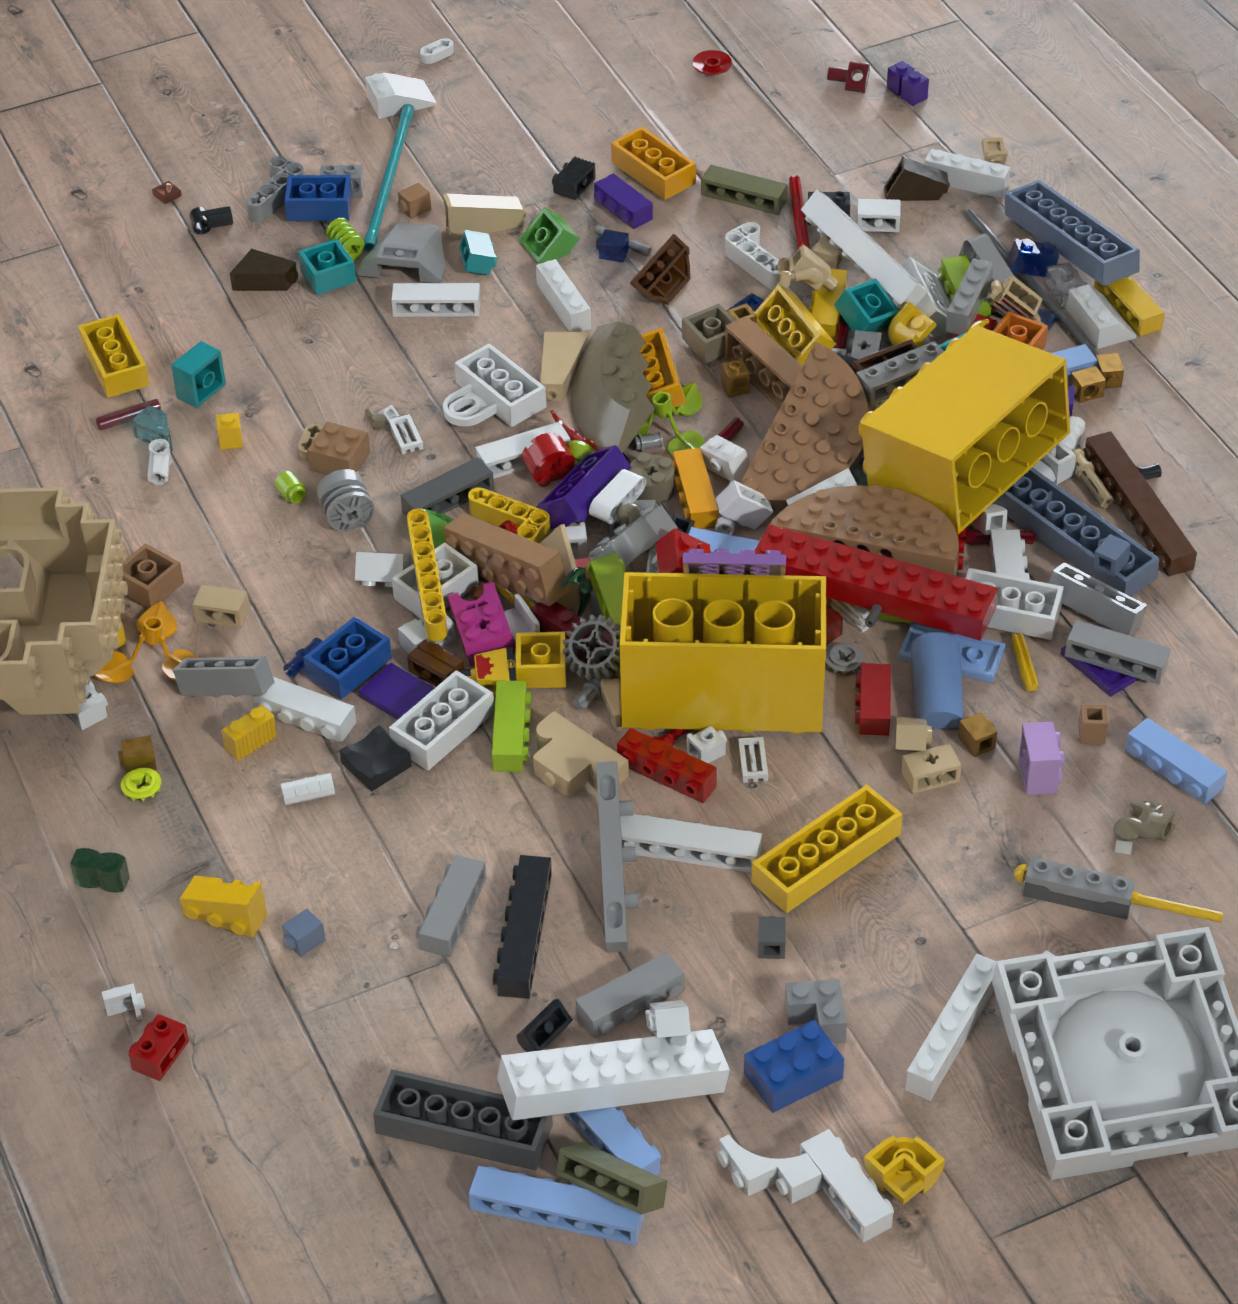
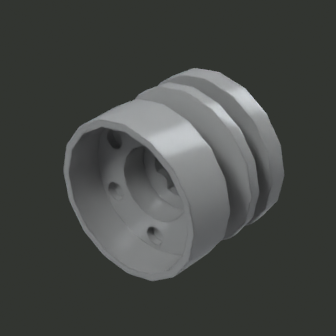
M347 469L338 470L326 475L320 481L317 487V497L324 509L327 521L333 529L349 532L365 526L371 520L374 514V504L359 473Z

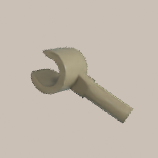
M370 408L365 410L372 420L374 430L386 428L384 415L376 416Z

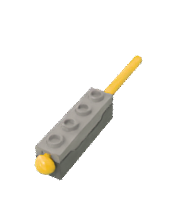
M1031 857L1028 867L1027 864H1021L1014 872L1017 882L1023 884L1025 880L1023 896L1126 920L1131 903L1219 923L1222 922L1223 912L1145 896L1135 892L1134 879Z

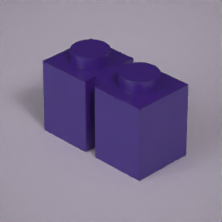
M901 61L888 67L887 88L896 95H901L903 100L914 106L928 99L929 78L919 71H915L905 61Z

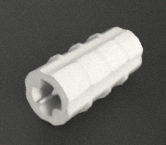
M1074 416L1070 417V434L1060 442L1070 451L1077 448L1080 444V439L1083 437L1085 430L1083 419Z
M331 773L317 774V776L280 783L285 806L335 795Z

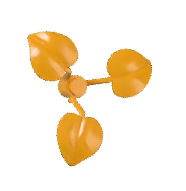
M160 601L146 610L138 619L137 631L140 634L139 641L131 658L127 660L123 653L114 651L112 660L93 676L103 682L113 684L129 680L134 674V669L130 665L133 664L143 641H146L149 645L161 643L164 655L167 658L162 663L163 674L174 681L176 679L172 670L185 658L198 657L184 649H177L172 655L169 654L165 638L172 636L177 631L178 624L175 617L169 612L164 603Z

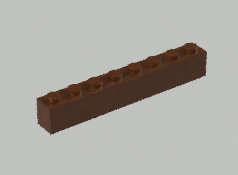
M1112 431L1087 437L1085 448L1083 449L1085 458L1095 466V474L1101 478L1105 488L1110 491L1116 505L1121 507L1126 519L1134 526L1137 535L1146 543L1148 551L1160 558L1159 567L1164 569L1168 577L1194 570L1197 556L1196 550Z

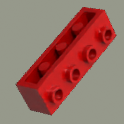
M630 728L617 743V753L628 759L630 770L694 800L704 803L717 786V767L633 728Z

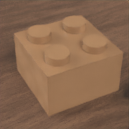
M327 421L307 449L309 469L325 475L343 469L357 472L370 454L368 432Z
M146 543L129 556L126 561L122 562V579L127 582L128 587L126 596L147 608L166 599L184 583L181 563Z

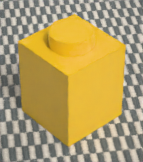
M239 412L216 415L220 450L243 448Z

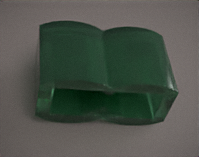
M80 848L76 849L70 862L75 884L84 888L100 887L107 892H123L130 878L126 858L118 853H100L94 849Z

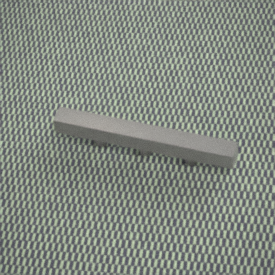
M617 761L596 762L607 953L628 951L626 909L639 908L638 892L625 893L623 862H636L635 846L622 847L621 816H633L632 800L620 801Z

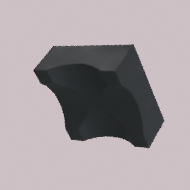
M380 725L372 729L361 741L347 745L339 750L341 764L371 792L412 767L410 752L397 745Z

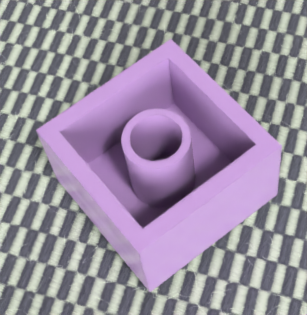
M1053 722L1022 724L1019 762L1026 795L1057 793L1058 783H1062V770L1060 766H1064L1065 758L1064 752L1059 751L1060 733L1055 732Z

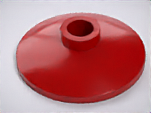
M706 50L698 53L693 58V67L702 74L719 75L727 72L732 67V58L727 53L719 50Z

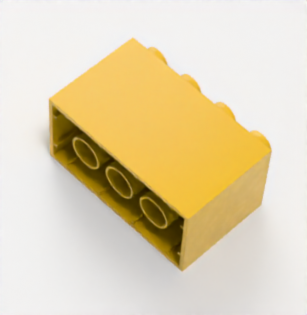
M973 326L959 339H953L948 344L946 350L931 363L923 364L918 374L903 387L895 388L889 399L874 412L869 411L862 417L858 433L863 440L865 457L863 471L867 474L868 486L879 485L885 488L902 489L907 493L930 502L950 519L957 534H959L1070 434L1066 359L983 327Z
M624 572L620 633L622 728H640L643 730L655 728L693 729V731H702L712 726L715 730H739L742 732H822L826 661V576Z

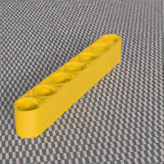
M413 509L407 514L408 534L425 634L429 640L438 642L447 636V620L429 516L423 509Z

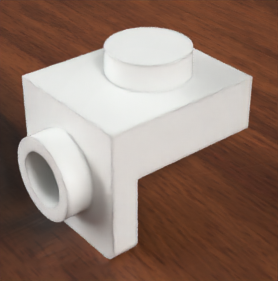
M134 983L114 987L102 992L107 1016L134 1009L137 1020L142 1019L140 1009H144L145 1004L142 993L136 994Z

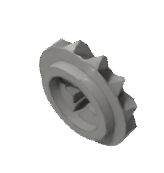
M837 643L826 650L827 668H833L834 673L842 671L845 675L847 671L855 673L856 669L861 668L864 656L857 646L850 643Z

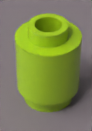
M285 471L277 476L274 486L288 502L297 504L304 500L306 497L305 486L293 472Z

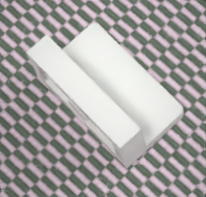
M519 593L514 595L515 608L504 611L515 646L516 633L540 632L539 621Z

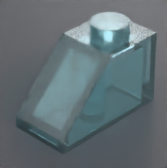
M148 405L132 420L134 435L136 438L149 444L153 440L164 439L169 443L171 453L173 448L167 413Z

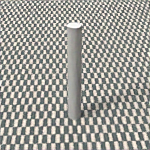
M600 225L595 229V233L646 255L651 253V247Z

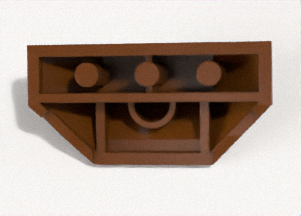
M673 234L635 275L630 284L645 298L668 305L691 279L688 256L690 254L689 247Z

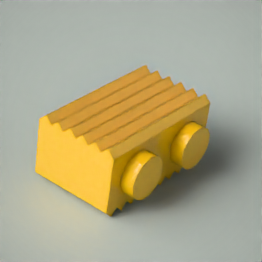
M262 704L221 730L225 750L237 761H241V758L249 756V753H253V750L257 751V748H261V745L269 743V740L277 738L274 715Z

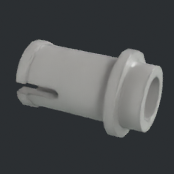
M661 432L643 436L637 434V437L633 438L634 448L643 452L644 449L663 446Z

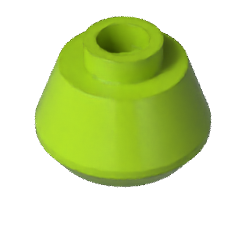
M573 440L567 444L575 458L573 468L586 454L595 451L590 445L579 440Z

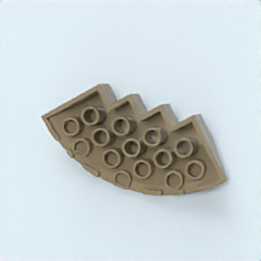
M619 321L598 326L589 339L575 370L571 403L575 422L584 438H587L589 441L592 439L597 446V450L617 445L623 453L655 408L646 397V394L652 387L643 374L649 364L640 353L646 342L633 325Z

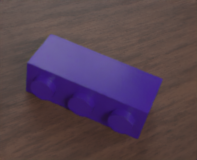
M614 173L594 183V200L632 229L653 220V203Z

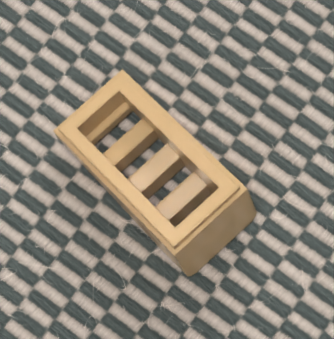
M602 679L601 697L615 732H620L622 730L621 680Z

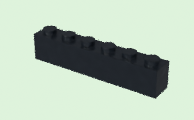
M520 855L519 864L513 867L512 879L515 881V885H510L509 888L511 906H506L505 922H507V927H502L501 942L504 944L503 948H498L497 964L500 965L499 969H494L493 985H497L498 996L530 999L552 877L551 857Z

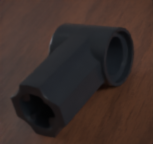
M230 206L210 210L196 207L191 210L189 215L194 232L200 235L208 233L211 228L233 224Z

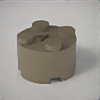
M646 452L638 454L637 458L630 463L631 468L628 471L646 479V486L636 500H655V504L663 500L665 502L669 501L674 494V467L672 460L668 457L650 455Z

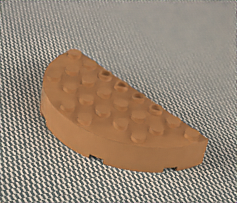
M815 342L740 482L762 493L770 502L772 510L782 511L788 506L787 499L847 468L853 474L863 455V440L859 436L858 428L862 417L868 412L866 396L853 370L835 352Z
M871 485L818 490L816 493L807 495L788 505L771 522V525L957 576L959 543L957 532L952 522L939 508L930 502L907 493L902 489Z

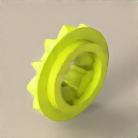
M137 768L131 770L122 778L121 790L124 796L130 797L133 802L137 799H141L144 802L146 797L154 798L155 793L160 792L161 777L153 769ZM144 782L146 783V786H142L139 789L137 788V785L141 786Z

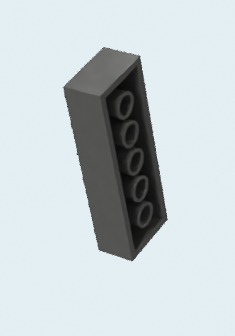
M393 1069L390 1071L373 1113L376 1134L535 1171L538 1168L553 1126L552 1115L512 1120L502 1094Z

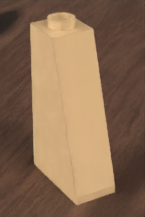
M463 194L443 195L446 230L451 240L461 239L464 230L491 233L524 226L523 217H526V209L524 205L520 204L518 197Z
M544 332L540 383L546 387V401H564L573 383L575 370L581 354L589 341L588 332Z

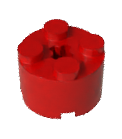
M555 433L541 434L531 440L532 445L528 449L527 447L523 449L522 461L540 487H546L551 482L559 479L562 480L572 470L575 463V458L560 435L556 436Z

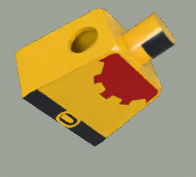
M513 647L476 654L474 656L475 668L461 670L463 675L493 692L494 697H496L497 681H517Z

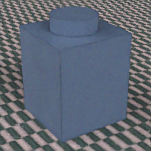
M1109 534L1095 551L1093 568L1115 577L1129 561L1131 543Z
M305 909L282 925L283 944L289 951L293 950L300 957L326 940L323 923L308 909Z

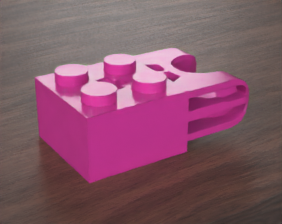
M493 581L483 584L484 591L482 596L474 601L463 600L458 592L447 595L470 667L475 666L474 656L476 654L507 647H513V654L516 653L512 633Z

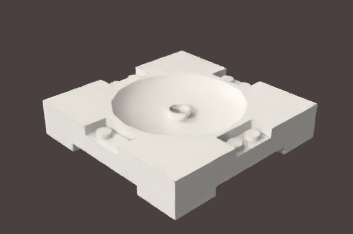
M1209 927L1156 935L1154 941L1057 957H1051V953H1043L997 961L992 985L1013 1055L1016 1054L1029 1097L1028 1107L1050 1180L1133 1166L1134 1161L1186 1152L1188 1157L1238 1148V1020L1223 980L1225 972Z

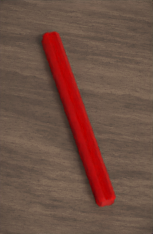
M798 175L795 177L790 176L789 187L797 246L799 249L804 244L810 249L806 216L801 211V208L804 206L801 180Z

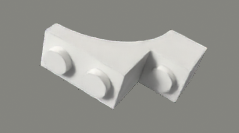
M730 1135L719 1139V1152H717L719 1162L724 1168L728 1167L732 1173L731 1176L735 1186L738 1189L742 1188L747 1197L776 1184L782 1196L786 1195L791 1204L821 1190L822 1173L808 1153L786 1159L766 1158L745 1150Z

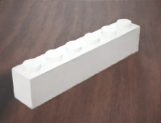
M633 814V816H621L622 847L635 846V853L639 856L752 873V862L758 859L761 854L762 833L684 822L675 819H664L649 815Z
M980 954L975 955L909 1066L906 1075V1091L931 1101L994 993L992 980L996 961Z

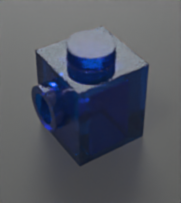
M604 229L602 236L598 237L596 242V249L599 250V259L623 263L629 252V233Z

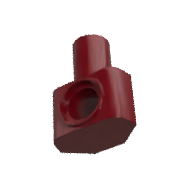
M850 61L848 69L829 66L827 80L846 82V91L865 93L868 85L870 64ZM861 73L863 75L861 80H853L855 74Z

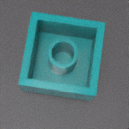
M338 239L298 251L300 271L316 295L356 283L354 261Z
M877 279L845 289L834 304L854 334L855 330L878 332L886 329L899 312V309Z
M200 341L171 364L177 399L196 409L226 385L221 351L203 341Z

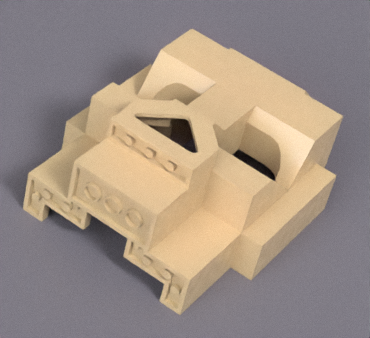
M64 487L0 489V560L10 552L23 567L19 588L0 589V700H4L21 715L81 713L82 703H86L87 698L85 686L89 685L90 677L112 660L114 649L118 648L117 631L121 630L120 613H124L123 596H126L128 592L127 582L122 579V561H126V548L121 545L122 531L117 529L115 519L96 520V515L91 512L89 503H71L70 498L66 497Z

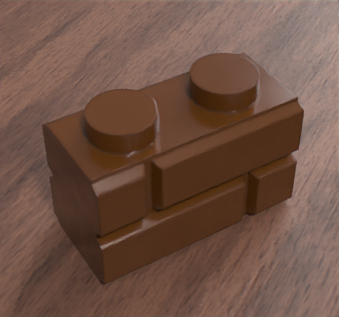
M427 640L419 644L417 649L415 648L407 657L408 670L436 687L456 670L461 673V670L464 669V661L460 656L456 654L451 655L444 651L439 644H432Z

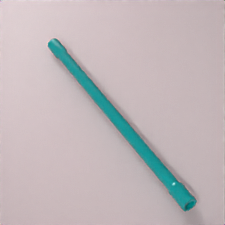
M405 104L402 108L399 126L371 222L364 238L363 249L367 252H370L377 243L379 228L409 124L412 121L415 110L411 104Z

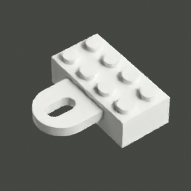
M489 343L455 362L456 383L462 388L447 396L443 402L444 417L451 424L473 426L496 414L509 426L513 427L546 408V387ZM473 405L463 412H456L464 406Z

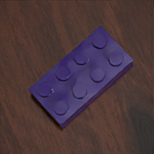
M617 445L588 453L536 508L548 512L551 529L565 524V527L572 523L580 524V522L588 518L587 514L594 498L623 469L629 470L631 465Z

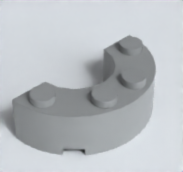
M662 505L654 509L652 506H649L640 513L641 517L627 526L624 523L613 531L615 536L611 539L606 537L597 544L598 547L589 553V561L617 553L627 569L626 566L631 561L655 545L658 540L672 529H677L678 527Z

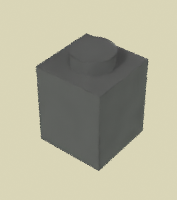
M759 917L758 958L785 959V917Z

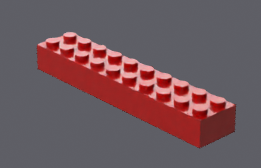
M771 524L768 525L754 550L755 554H765L767 550L781 551V555H786L785 576H826L827 598L870 610L874 604H878L882 608L880 613L981 641L997 606V587Z

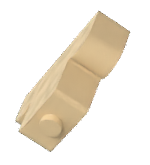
M553 711L537 725L536 735L539 751L533 755L534 775L540 778L547 786L553 787L564 796L572 797L590 781H592L593 787L598 790L596 762L617 761L619 785L629 777L628 759L557 712Z

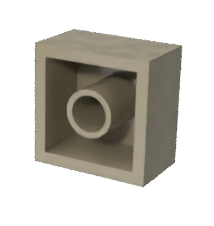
M716 304L682 318V339L704 363L710 362L725 355V326L736 320L720 304Z

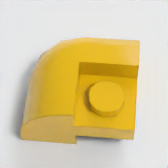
M908 301L888 326V337L892 346L912 339L919 348L925 345L923 343L924 339L937 324Z
M893 1135L864 1156V1163L869 1176L882 1192L887 1190L904 1205L919 1192L924 1195L934 1185L944 1169L945 1159L917 1136L913 1139L909 1137L895 1138Z

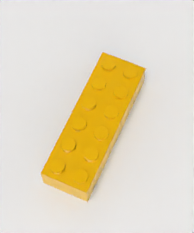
M866 784L753 861L751 883L787 914L899 836L902 829L903 814Z

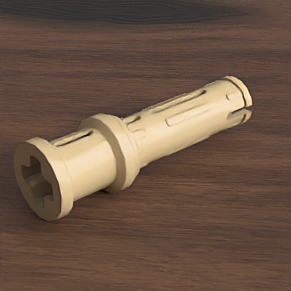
M1082 449L1073 450L1072 452L1076 455L1075 476L1085 482L1101 507H1110L1115 500L1095 474V466L1088 462Z

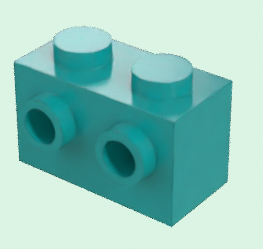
M464 230L459 250L465 271L478 275H490L492 267L496 266L497 255L494 254L493 243H491L489 234Z

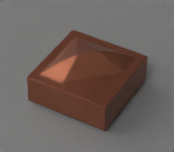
M170 181L152 189L153 195L164 204L182 196L181 190Z

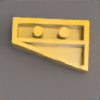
M194 876L180 897L183 915L192 920L197 919L209 923L216 928L221 927L230 930L237 935L253 938L267 916L262 882L255 881L253 885L243 884L242 880L235 879L233 883H225L221 878Z

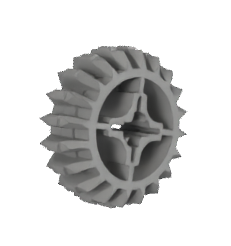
M590 615L588 622L584 618H580L581 625L578 626L572 623V627L575 630L573 632L566 631L570 639L563 640V644L567 646V648L562 650V653L567 656L565 662L567 665H570L572 672L577 671V675L580 678L586 675V678L591 681L595 675L596 679L601 681L603 673L607 678H610V670L613 669L615 672H619L616 665L620 664L621 626L619 623L614 624V620L610 617L605 620L603 615H599L597 620L593 615ZM604 631L612 635L613 646L604 643ZM591 633L588 638L583 639L587 634ZM578 649L587 653V664L579 660ZM608 656L606 660L599 663L603 657Z

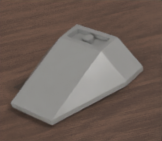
M398 222L363 258L358 270V276L379 278L383 265L419 268L420 282L441 283L446 269L439 226Z

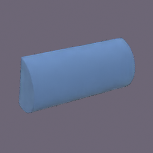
M931 632L917 637L911 645L914 718L927 719V725L932 726V729L959 728L960 720L964 719L960 643L954 636L947 633Z

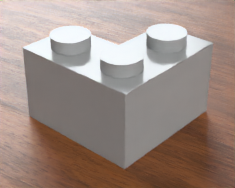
M839 979L785 983V1009L788 1025L804 1024L815 1020L833 1044L846 1043L847 1021Z

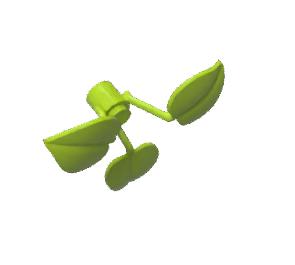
M695 381L682 387L687 403L675 408L667 392L656 393L652 398L655 410L637 433L642 436L649 434L647 426L652 424L654 414L661 419L669 418L677 437L668 444V451L672 457L673 451L700 448L705 444L702 435L696 431L688 430L680 435L672 413L674 415L680 413L682 416H690L702 408V396Z

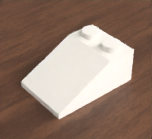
M388 73L365 77L367 98L379 119L401 114L405 104H411L415 110L436 105L423 80Z

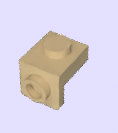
M1003 137L982 139L984 161L995 164L1005 163L1008 151L1005 150Z

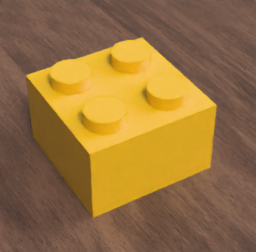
M565 632L516 633L517 681H526L527 688L566 687V656L562 653V650L566 648L563 644Z

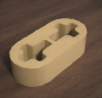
M310 424L304 429L298 444L301 459L308 461L307 449L323 428L322 425Z

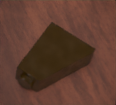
M903 156L884 186L885 199L900 201L940 200L942 195L947 193L950 182H948L947 172Z
M251 248L230 272L232 290L287 291L298 279L296 262Z

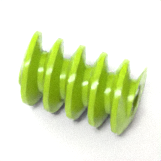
M337 218L327 225L324 232L326 237L330 241L338 239L353 261L359 259L363 252L364 240L345 218Z

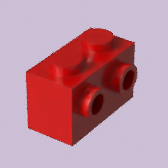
M157 1014L154 1020L146 1025L139 1040L134 1042L129 1049L128 1056L132 1070L161 1081L189 1042L186 1025Z

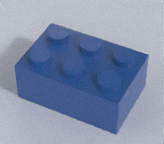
M288 175L285 194L287 221H333L337 218H345L349 221L353 195L351 175Z
M354 616L303 657L306 677L342 700L392 659L390 638Z
M813 1020L745 1053L744 1074L772 1113L843 1079L845 1059L819 1024Z

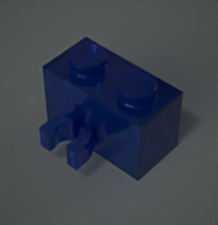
M1015 239L1007 262L1011 272L1051 278L1060 256L1056 246L1050 242L1041 243L1030 239Z

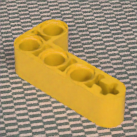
M474 488L469 491V513L471 516L495 526H499L506 520L513 521L517 524V535L539 544L550 534V517L548 512L484 488Z

